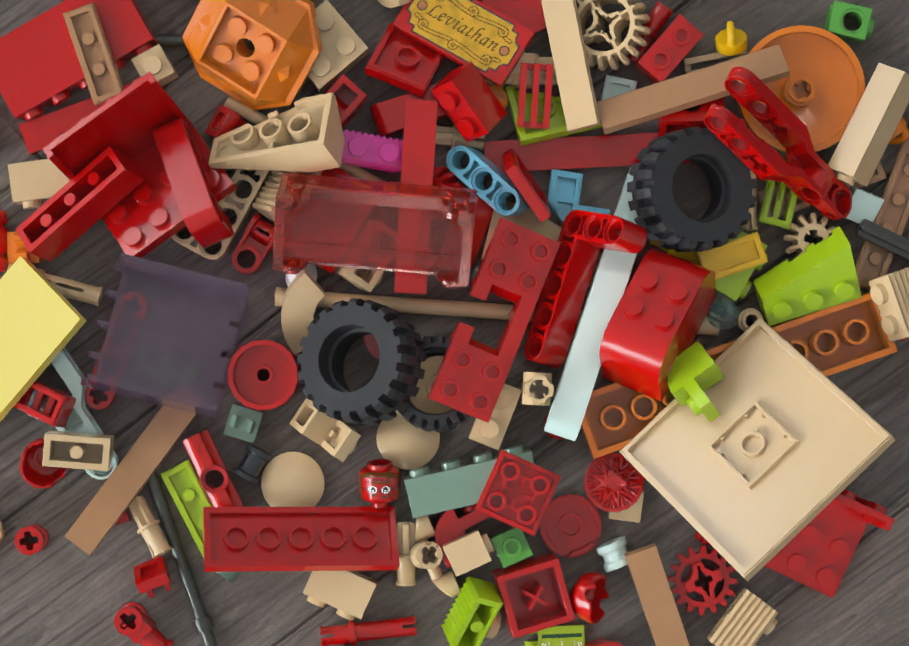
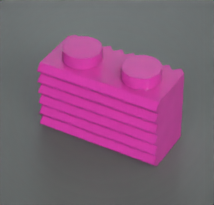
M343 130L345 144L341 164L390 173L401 171L403 139L399 141L398 138L380 137L379 134L374 136L373 134L368 135L366 132L362 134L360 131L355 133L354 130Z

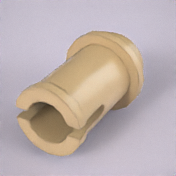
M747 308L737 316L736 322L739 329L745 332L750 327L745 321L748 315L753 319L752 325L759 318L764 321L763 315L757 309Z

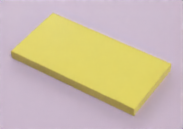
M22 256L16 260L0 279V422L87 321L27 258Z

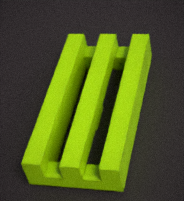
M767 181L757 222L788 230L791 226L798 196L790 190L784 219L779 220L786 185L783 182H779L772 215L768 217L776 181Z

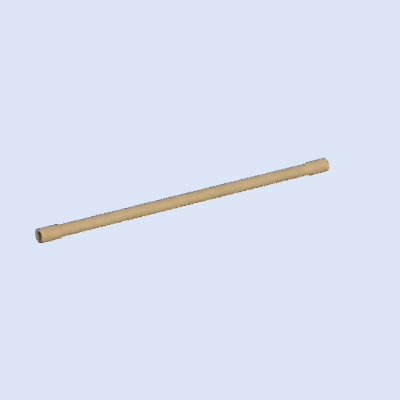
M276 287L275 306H282L287 288ZM325 292V296L316 306L320 308H333V304L342 300L348 302L351 298H361L366 301L377 302L400 313L508 320L510 318L508 314L513 304ZM535 306L529 322H532L537 306ZM581 309L576 325H578L583 309ZM706 316L697 334L718 336L720 317Z

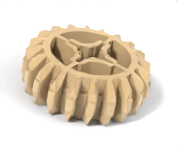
M576 0V4L579 5L578 14L590 68L597 64L598 69L605 71L609 63L613 70H617L619 60L626 66L630 64L629 54L639 57L640 53L635 49L637 45L647 46V42L641 38V35L650 34V29L642 26L650 21V17L647 14H642L646 9L645 4L642 2L637 3L638 0ZM619 4L626 9L622 12L616 11L607 14L602 6ZM593 14V23L585 30L586 23L590 15ZM603 18L611 23L609 25L611 36L604 32L606 30L604 24L606 23ZM630 21L629 32L625 40L622 41L621 33L629 25L628 22ZM602 41H607L613 49L596 51L592 50L589 45L594 42L598 44Z

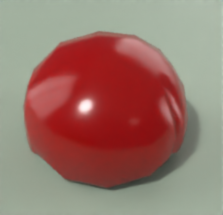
M38 438L30 442L23 450L20 459V472L24 480L34 488L48 489L52 488L66 475L68 468L42 466L44 438Z
M589 572L581 575L575 581L569 594L573 613L590 624H597L605 615V612L600 607L601 601L609 598V594L605 589L607 581L604 574Z

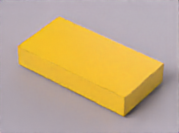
M758 232L731 240L721 247L696 252L699 265L714 271L715 280L768 262Z

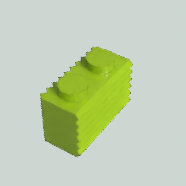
M469 576L465 578L467 582H464V587L460 588L461 592L457 594L458 598L452 604L453 608L449 609L450 613L446 614L448 618L444 619L445 623L441 625L450 646H481L504 603L501 601L502 599L496 590L497 588L494 587L495 584Z

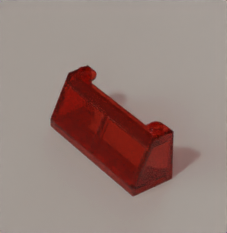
M283 172L275 201L272 270H281L285 274H297L300 270L306 268L307 264L437 275V280L446 288L458 289L460 287H468L477 190Z

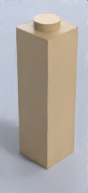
M878 63L828 164L837 173V179L844 184L853 187L856 182L867 187L909 103V74L905 71Z

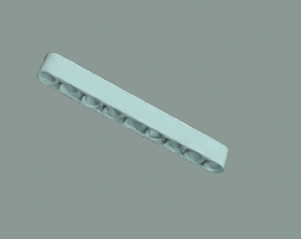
M628 172L614 216L636 224L634 219L638 217L635 210L630 211L628 201H633L632 192H627V182L633 181L634 176ZM608 249L602 250L544 427L545 432L572 441L576 440L601 366L599 352L602 338L625 292L636 254Z

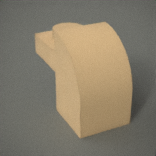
M307 398L289 423L302 435L322 446L342 462L354 451L357 441L361 437L356 432L357 430L346 422L328 417L326 413L319 412L313 406V401Z

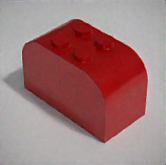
M650 249L638 266L604 332L599 352L603 378L662 402L669 388L668 375L677 356L691 346L717 296L715 272L658 249Z

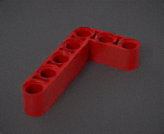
M577 209L567 214L557 242H560V246L542 288L525 342L524 355L528 360L550 368H558L564 363L600 248L636 254L646 243L647 232L644 227L614 215Z

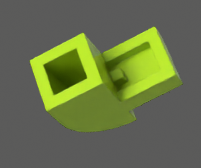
M697 341L677 356L668 375V386L680 405L684 407L688 404L696 416L703 413L710 423L720 416V413L704 392L725 376L700 342Z

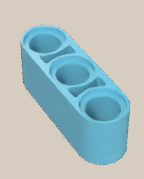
M456 146L448 152L446 163L450 171L497 213L518 217L527 211L529 205L512 180L480 151L466 146ZM465 153H467L469 155L470 162L469 165L465 169H463L461 167L460 161L462 156ZM490 173L493 183L486 190L483 185V179ZM510 194H513L516 198V204L513 209L509 210L506 206V199Z

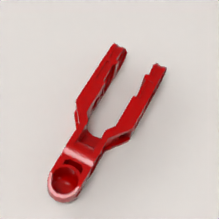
M739 66L732 68L724 82L725 89L785 147L787 162L765 140H760L745 125L746 122L743 119H738L730 110L723 106L711 105L704 117L706 127L761 180L783 182L802 201L813 205L830 220L846 218L852 208L851 191L842 181L837 179L834 171L815 153L807 126L753 72Z

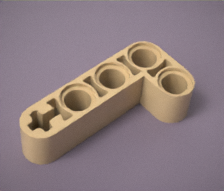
M237 169L234 173L232 181L236 187L242 182H249L252 185V193L249 197L241 199L238 198L235 190L218 203L224 211L234 210L237 214V220L232 225L234 235L221 241L222 247L217 254L210 255L206 248L204 249L193 236L183 240L177 232L171 236L172 239L209 260L219 261L225 258L253 208L252 203L256 202L255 197H259L258 192L262 191V186H265V181H268L271 171L256 170L254 175L260 178L258 182L254 181L250 176L244 175L246 169Z

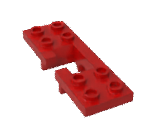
M499 219L476 278H473L471 282L472 288L469 295L486 301L488 294L491 293L513 302L514 305L508 314L510 318L505 325L502 337L498 338L496 349L471 339L475 328L458 322L454 332H451L449 337L451 340L428 394V399L489 423L560 242L506 219Z

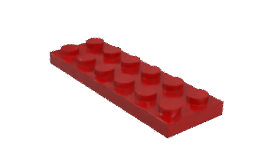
M372 506L203 507L204 572L398 570L399 568L395 506H388L386 508H374Z

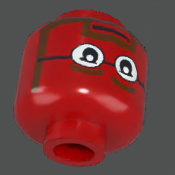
M388 459L369 460L367 465L363 466L359 472L360 497L370 502V505L374 508H386L390 502L399 498L401 493V473L399 468L394 466L392 461Z

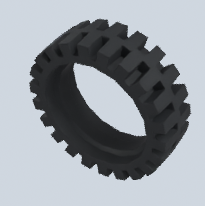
M436 335V337L424 336L423 343L419 346V349L425 351V357L432 354H445L451 339L445 338L443 335ZM409 399L407 401L410 405L404 411L397 410L410 424L428 432H444L447 429H456V426L468 422L467 419L470 417L455 409L441 414L426 413L416 408Z

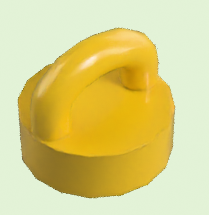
M728 21L726 29L720 31L715 37L716 50L726 56H735L743 53L748 46L746 33L735 28L733 21Z

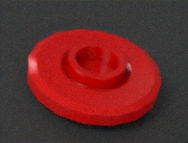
M609 453L596 458L590 463L585 472L584 488L586 495L594 506L603 511L617 513L627 510L638 501L643 492V476L621 453Z

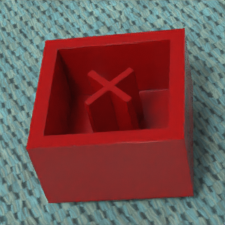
M552 552L517 562L506 568L501 567L491 570L496 590L502 599L501 601L504 602L501 608L507 630L513 638L575 620L559 559Z

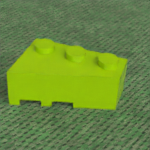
M840 226L831 230L832 235L816 245L811 243L805 247L806 251L790 262L786 259L753 281L759 307L769 326L862 297L851 245Z

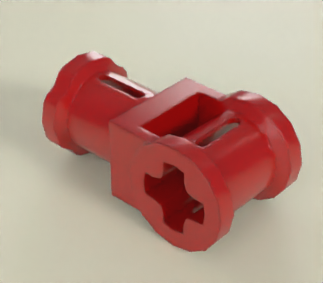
M127 602L115 615L114 625L117 631L122 635L128 636L136 645L140 643L142 646H172L175 642L172 639H167L155 627L156 623L147 615L146 609L139 602ZM132 613L135 614L136 619L128 624L125 621L126 617Z

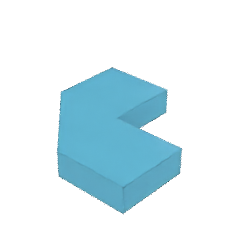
M552 169L547 199L549 206L562 223L567 214L576 209L610 215L609 209L579 205L583 174Z

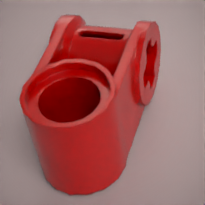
M256 213L233 252L232 263L234 267L246 276L256 274L261 269L268 255L276 247L277 240L284 228L281 226L276 228L261 219V214ZM258 229L262 230L270 236H266L265 234L259 232ZM245 252L254 253L256 256V262L250 268H243L239 265V258Z

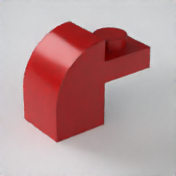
M476 504L463 507L461 509L463 514L460 516L457 515L455 509L444 511L438 519L435 529V542L442 549V559L447 568L451 564L442 545L467 534L466 529L491 517L475 510Z

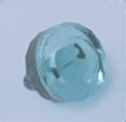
M719 293L716 295L707 313V319L710 324L717 328H732L738 323L740 309L726 295Z

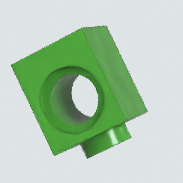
M835 0L829 5L824 29L835 34L845 42L859 45L865 41L866 37L870 38L875 23V19L870 18L872 9ZM845 16H851L856 20L857 29L855 31L845 28L843 24Z
M510 526L490 535L503 568L533 555L523 531Z

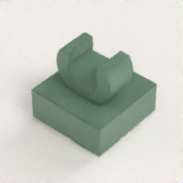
M232 404L223 434L255 443L264 412Z

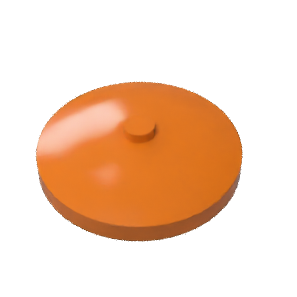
M798 25L777 30L759 41L748 54L779 44L789 68L790 76L765 85L807 126L815 152L829 148L841 140L866 89L861 64L853 50L841 38L825 29ZM737 101L739 111L747 127L760 140H765L773 149L786 153L785 147Z

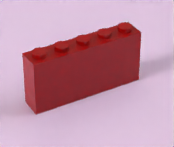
M65 0L1 37L0 93L14 118L19 120L26 119L29 122L44 114L42 109L54 104V106H58L71 98L70 93L79 88L81 90L88 89L63 13L91 3L96 5L118 71L126 67L125 62L140 55L158 43L136 0Z

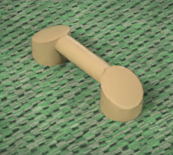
M428 515L417 517L415 523V543L429 542L428 539L435 536L431 520ZM439 565L436 568L427 569L432 582L442 592L452 598L458 596L457 594L461 590L453 571L443 574Z

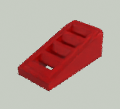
M36 380L21 397L20 401L15 404L14 408L53 427H65L75 405L76 398ZM34 389H36L37 393L30 406L28 405ZM46 395H48L49 399L46 403L44 410L42 411L40 410V408L44 402Z

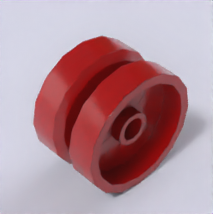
M254 340L241 346L232 356L228 367V384L234 397L244 406L255 410L276 409L288 403L297 393L300 385L298 372L301 371V367L297 365L295 354L285 345L272 340ZM261 369L269 371L270 376L268 380L261 381L258 378L261 376Z

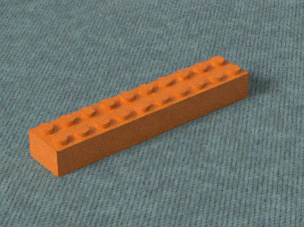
M870 292L861 294V298L771 326L774 331L826 377L898 352L895 342H890L888 335L882 329V317L879 315L878 305L872 300ZM737 339L706 349V352L715 361ZM615 382L593 389L581 425L591 457L595 459L623 449L675 399L670 389L668 388L662 402Z

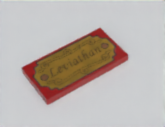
M410 0L409 3L403 6L392 24L393 28L461 66L472 61L484 79L500 88H503L535 36L534 31L478 0Z

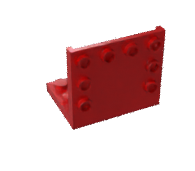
M150 71L144 76L135 79L129 87L118 95L110 97L104 105L90 115L81 118L75 126L64 134L56 136L50 144L42 149L48 159L69 180L74 178L109 146L130 157L144 178V181L105 214L102 219L133 264L186 226L152 133L153 129L183 117L193 135L217 203L238 189L225 169L211 168L208 165L211 154L210 148L188 117Z
M844 489L781 549L765 567L833 598L867 524L889 531L895 519L886 515L887 508L872 501L859 498L857 494Z

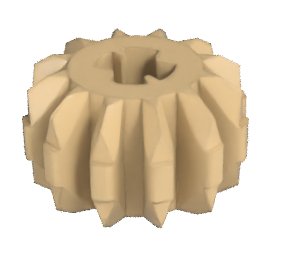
M816 213L809 214L808 222L803 215L797 216L799 226L791 223L789 229L794 235L783 236L784 241L793 242V246L787 247L785 251L787 254L797 251L798 253L794 257L796 258L806 251L805 247L810 245L809 242H804V237L810 235L809 232H812L813 238H817L818 244L829 237L831 230L836 227L832 226L826 229L825 225L829 220L826 217H822L817 223Z

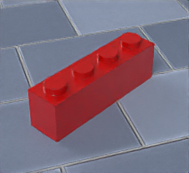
M109 146L15 230L29 253L52 262L144 181V178L129 156Z

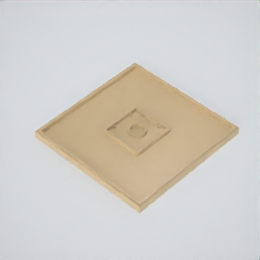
M761 318L751 325L714 361L725 377L704 393L720 413L719 417L710 423L703 413L696 416L688 404L682 407L675 398L619 451L747 582L895 441L894 437Z

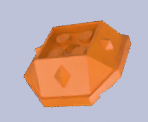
M200 0L182 36L199 76L253 111L291 105L297 98L323 50L315 19V6L311 0ZM245 38L253 42L255 51L250 50L246 46Z

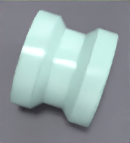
M625 536L612 539L596 547L598 555L603 556L605 561L603 567L606 572L627 565L624 555L628 552Z

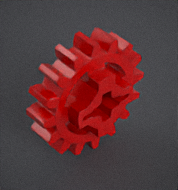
M700 544L698 552H695L689 546L687 547V556L684 557L680 553L676 554L680 561L678 565L674 563L669 565L675 571L674 575L667 576L668 581L674 582V586L670 588L672 594H679L675 602L680 605L686 601L685 610L691 612L695 606L700 615L704 614L705 607H709L713 613H716L715 604L720 603L726 606L728 604L724 599L725 595L734 596L735 594L729 588L730 584L737 583L736 578L729 576V573H732L735 569L731 565L725 566L727 561L722 556L717 557L718 552L714 547L707 553L704 544ZM701 559L712 560L718 566L712 568L705 567ZM689 564L690 570L687 577L681 579L684 568ZM698 569L705 576H709L705 580L706 590L698 583H694V581L698 580ZM722 580L721 588L715 595L714 588L717 582ZM698 592L703 600L692 599L685 593Z

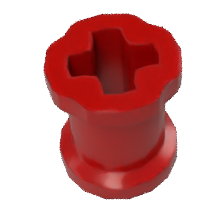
M32 524L21 528L15 536L14 543L16 549L24 555H33L42 551L49 542V534L39 524ZM29 535L37 536L38 542L35 544L27 543L26 537Z

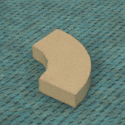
M305 269L288 286L281 309L283 335L295 356L303 350V347L300 346L302 337L307 338L310 332L307 327L314 320L313 315L317 304L325 296V291Z

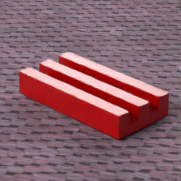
M521 62L517 127L549 129L553 64ZM527 70L533 71L530 121H524ZM540 71H546L543 122H537Z

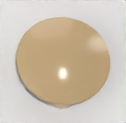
M396 410L397 416L390 421L382 420L379 424L376 437L378 449L384 459L392 461L393 465L400 469L411 470L422 467L435 456L440 443V432H428L419 427L417 428L406 421Z
M282 453L267 464L262 474V493L271 507H315L324 492L325 477L320 466L313 458L304 453Z

